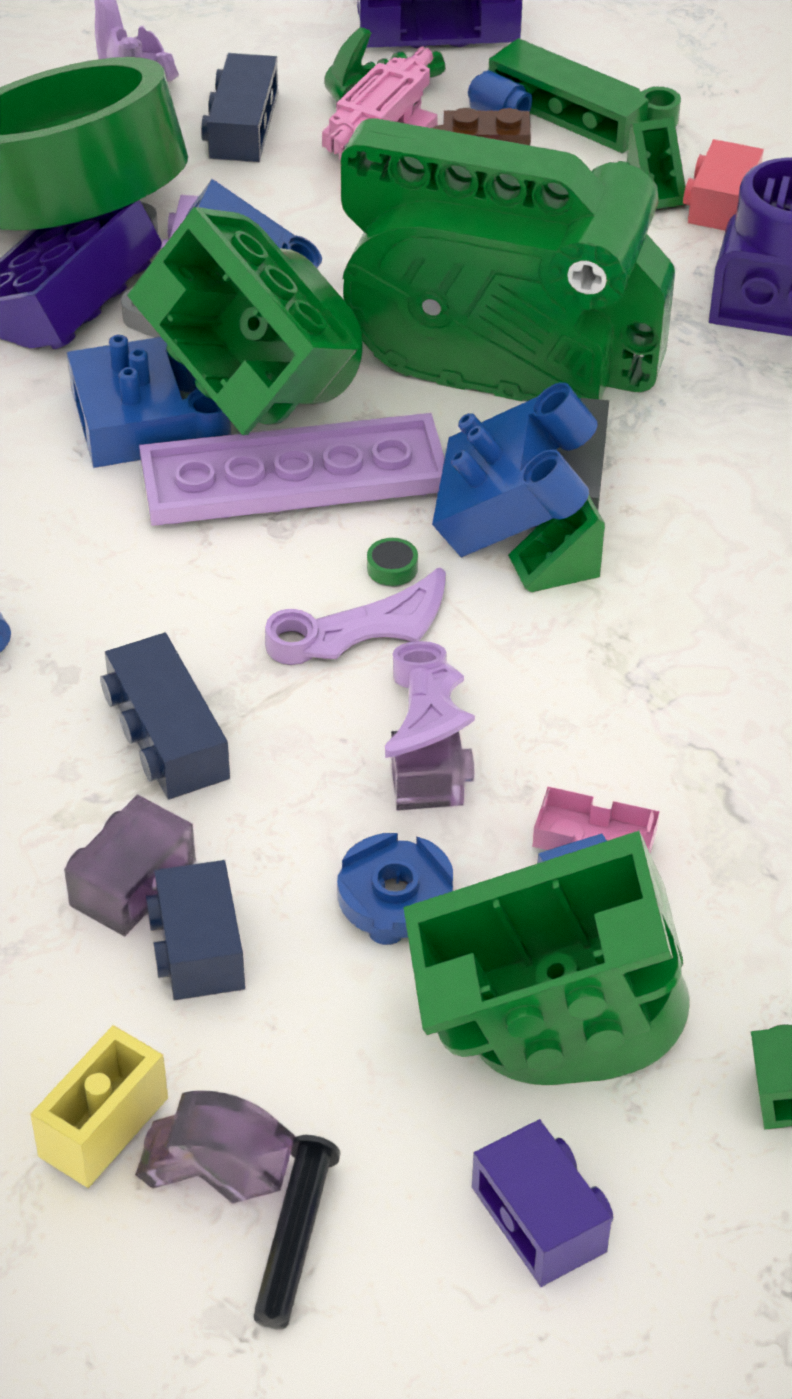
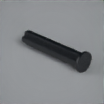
M299 1135L291 1140L289 1152L295 1159L253 1314L254 1321L261 1326L282 1330L289 1324L329 1167L338 1164L341 1155L340 1149L333 1142L320 1136Z

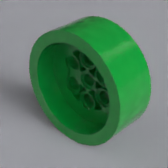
M114 57L84 61L33 74L0 87L1 230L50 228L109 213L159 190L178 176L188 162L187 149L164 68L161 64L151 59Z

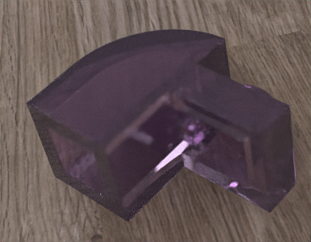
M206 1090L184 1092L181 1095L175 1115L152 1122L151 1128L144 1139V1149L135 1175L152 1189L200 1176L231 1203H236L281 1191L295 1135L266 1110L241 1097Z

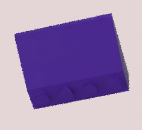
M138 200L120 209L79 222L31 230L0 258V339L29 349L50 346L52 349L61 348L74 340L76 337L75 331L83 323L93 320L102 312L100 307L108 299L119 295L127 288L126 282L133 275L147 269L152 263L150 258L161 249L162 241L141 201Z

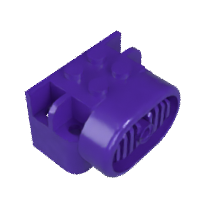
M357 0L360 27L369 29L371 32L366 48L410 46L419 49L429 45L464 47L468 44L508 43L515 41L517 38L521 39L523 0Z
M792 157L776 158L762 162L750 169L741 181L737 211L728 221L715 266L708 321L710 324L792 337Z

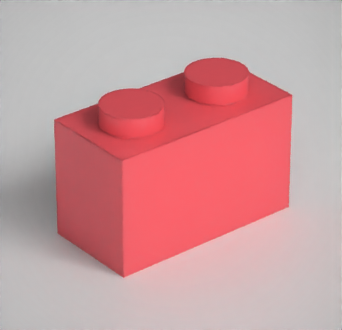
M713 139L707 154L699 155L694 179L689 178L685 187L683 204L690 205L688 223L725 231L729 219L737 211L741 181L750 169L762 163L764 149Z

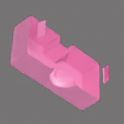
M547 787L534 826L532 847L550 850L603 833L608 841L640 831L651 853L658 828L660 811L613 801L611 809L594 806L593 796Z

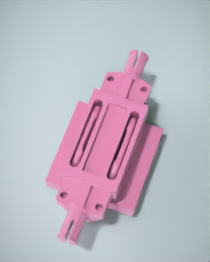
M420 47L412 57L406 59L392 58L386 65L378 63L336 103V113L329 118V126L322 131V147H325L330 153L333 150L334 154L339 153V159L341 160L342 152L356 127L361 121L368 118L428 128L437 126L438 114L420 109L423 90L430 84V69L426 66L433 60L431 50L429 48L424 50V47Z

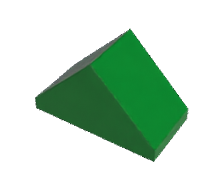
M674 117L632 123L629 131L627 162L640 168L654 180L658 188L659 200L656 210L686 206V204H683L686 185Z
M588 495L586 502L576 513L563 519L553 518L537 526L508 554L525 589L530 592H536L599 578L605 522Z

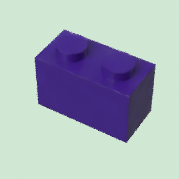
M540 1119L473 1152L471 1188L540 1287L607 1253L611 1222H613L614 1218L611 1205L598 1187L593 1186L590 1188L577 1170L574 1154L568 1144L560 1137L554 1139Z

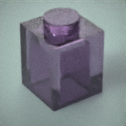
M391 731V738H392L398 731ZM459 731L429 746L391 757V775L396 811L464 805L465 782H474V761L472 749H462Z

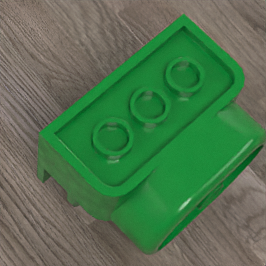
M193 207L127 294L132 303L166 342V349L170 356L177 362L185 365L195 377V385L199 391L206 397L214 400L242 435H249L258 423L266 425L282 423L298 404L314 405L333 400L349 387L360 367L363 353L362 332L357 317L350 306L310 260L293 250L279 248L257 223L243 214Z
M640 831L403 907L422 1029L426 1035L437 1032L444 1047L453 1055L461 1057L478 1055L489 1067L498 1073L528 1084L561 1085L602 1081L631 1074L652 1065L675 1045L685 1028L689 1015L690 998L682 975L683 956L664 882Z

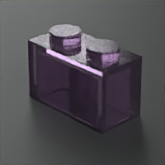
M137 794L121 811L114 812L107 819L103 829L85 848L77 849L69 858L64 868L69 906L125 937L148 913L146 895L157 894L154 870L192 865L196 862L193 824Z

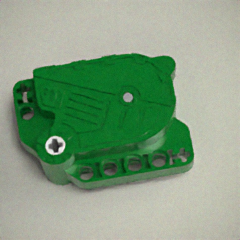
M368 118L360 122L342 152L340 160L342 208L346 215L364 232L343 272V298L357 317L363 343L373 352V355L378 360L405 376L410 375L422 380L436 382L437 385L462 390L466 388L491 393L497 397L517 401H529L539 396L548 387L557 383H567L579 398L600 400L606 387L630 392H645L654 386L667 351L675 267L666 254L647 234L659 203L658 188L650 176L640 168L630 165V162L619 160L618 162H608L591 171L576 155L564 151L377 118Z

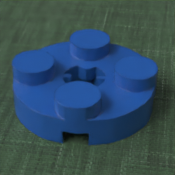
M381 833L356 843L345 854L342 860V869L337 878V900L345 917L357 928L368 932L373 941L382 945H392L399 942L402 938H408L403 907L453 891V867L446 854L431 841L417 836L416 843L398 841V833ZM389 879H395L396 884H399L400 881L408 883L404 890L391 891L385 889V881Z

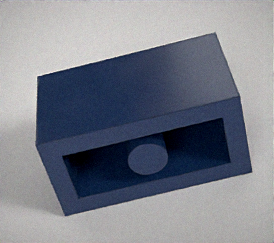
M219 860L154 870L157 894L146 895L149 925L151 931L162 929L164 941L153 942L158 978L170 977L173 1000L245 990L243 950L226 861Z

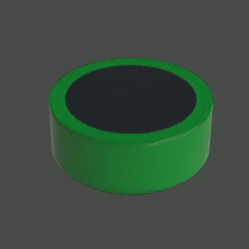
M401 538L380 539L374 542L367 551V572L374 581L383 585L398 586L408 583L418 572V551L412 543Z

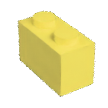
M112 1025L30 1113L38 1157L89 1188L168 1099L164 1055Z

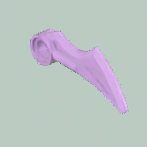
M438 567L424 579L390 597L317 619L303 610H280L272 614L266 622V652L277 662L295 665L302 664L312 657L338 659L352 645L371 638L391 637L410 642L419 641L429 629L440 608L444 594L446 573L442 568ZM287 631H295L303 634L305 638L298 642H286L278 636Z
M416 641L402 644L394 649L393 678L400 686L409 688L408 712L398 732L386 743L385 758L405 754L434 744L455 734L475 721V715L460 709L450 698L454 688L464 681V675L447 663V652L444 647L432 642Z

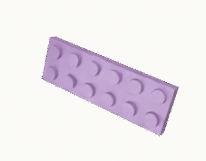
M432 413L253 432L249 435L235 434L139 445L151 526L438 493L445 459Z

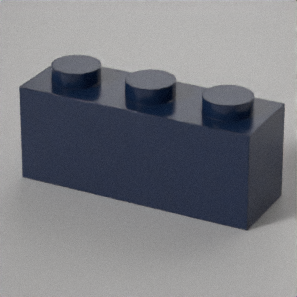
M228 53L224 68L217 69L216 92H210L209 115H203L201 138L202 141H208L209 159L260 162L278 96L277 56Z
M164 632L104 651L107 674L100 676L104 697L110 707L118 705L121 711L119 713L120 723L129 744L138 743L141 749L139 750L140 761L147 779L150 782L157 780L168 800L230 779L228 741L167 633Z

